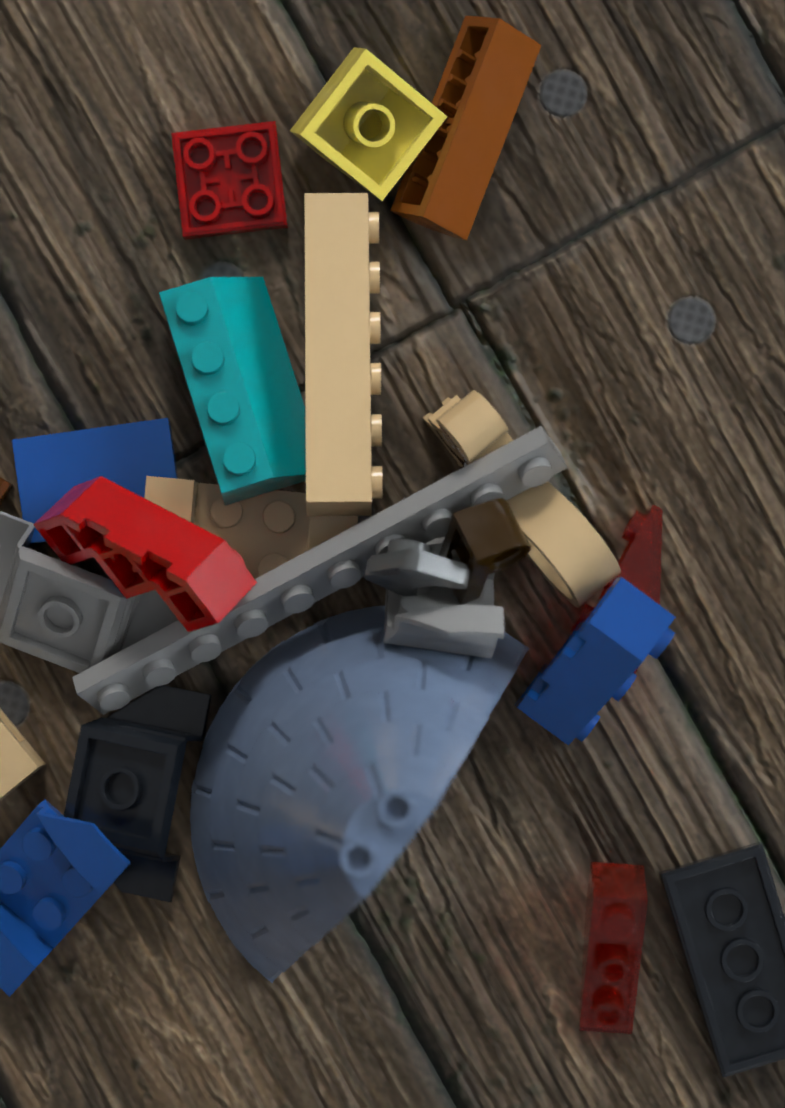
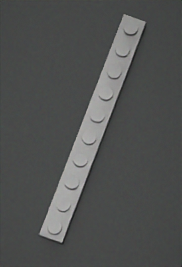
M539 426L256 578L257 583L219 624L187 632L178 620L73 676L76 693L103 715L110 711L121 709L130 700L143 693L170 683L177 675L192 667L215 659L221 652L247 638L256 637L262 634L268 627L286 617L309 609L318 600L339 589L356 584L360 578L365 576L367 560L372 555L387 553L390 540L408 539L426 544L435 538H441L446 535L453 513L496 498L509 500L531 487H537L546 483L552 476L567 469L562 454L543 427Z

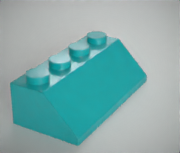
M208 277L159 292L224 505L233 504L306 481L305 405L264 277Z

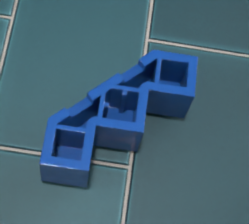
M623 577L616 578L584 622H579L551 662L543 665L514 706L568 746L575 738L582 742L600 719L597 713L612 697L619 701L628 691L637 677L633 672L641 665L648 654L657 659L675 635V632L669 626L676 617Z

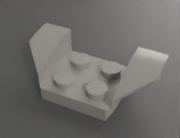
M0 511V643L81 673L177 621V617L156 590L126 599L112 580L29 549L35 530L34 523Z
M445 536L435 538L426 543L432 548V554L439 556ZM495 573L488 575L480 598L465 604H459L452 588L421 587L418 588L417 596H402L386 589L384 643L492 659L497 639H504L505 635L504 607L494 606Z

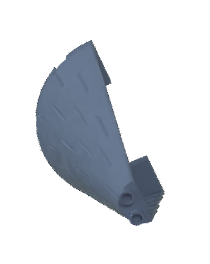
M373 606L347 611L314 623L313 626L298 632L272 648L233 687L219 708L206 734L197 764L191 793V840L197 872L205 896L211 904L217 919L233 945L267 980L273 983L282 972H285L312 945L314 946L369 896L438 806L488 721L491 712L517 671V667L530 648L506 632L504 639H497L492 659L384 643L385 606Z

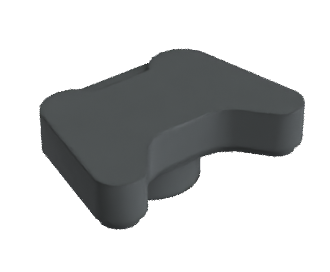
M393 539L389 541L387 553L372 555L367 560L364 578L399 595L417 596L418 588L428 586L467 589L470 569H468L467 564L432 554V548L422 542L408 539Z

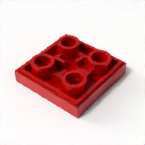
M276 121L171 133L184 240L288 228Z

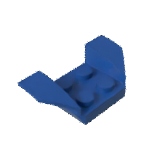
M46 799L30 813L0 848V988L9 997L131 863L94 823L66 818Z

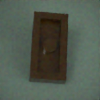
M496 498L453 513L439 556L468 565L470 574L467 589L452 588L459 604H465L480 598L488 575L519 562L529 553L531 546L507 500Z

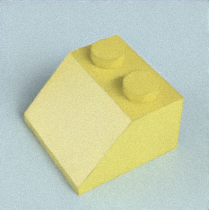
M354 47L294 124L290 132L332 166L383 201L448 116L367 49Z

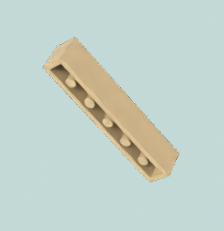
M304 193L307 516H371L372 499H382L383 495L382 466H372L371 447H382V415L371 414V395H381V363H370V344H380L381 341L380 312H370V294H380V262H369V244H379V212H369L368 193Z

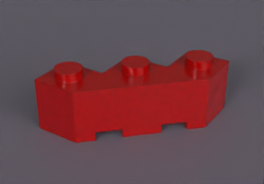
M103 476L73 486L33 524L61 561L74 564L94 557L126 599L156 590L187 632L219 624L257 583L247 570L241 555L232 549L224 539Z

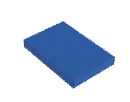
M169 418L12 439L22 519L31 523L39 520L73 486L99 476H103L143 498L145 496L146 476L178 479ZM35 528L31 544L46 542Z

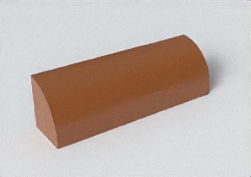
M465 15L432 104L448 117L405 171L390 211L436 232L463 240L468 239L541 49V44L500 18Z

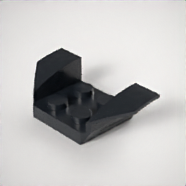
M163 685L142 695L107 718L101 717L81 725L64 817L94 823L105 837L131 862L114 881L121 892L172 902L181 855L166 852L186 744L187 741H203L212 697L210 694Z

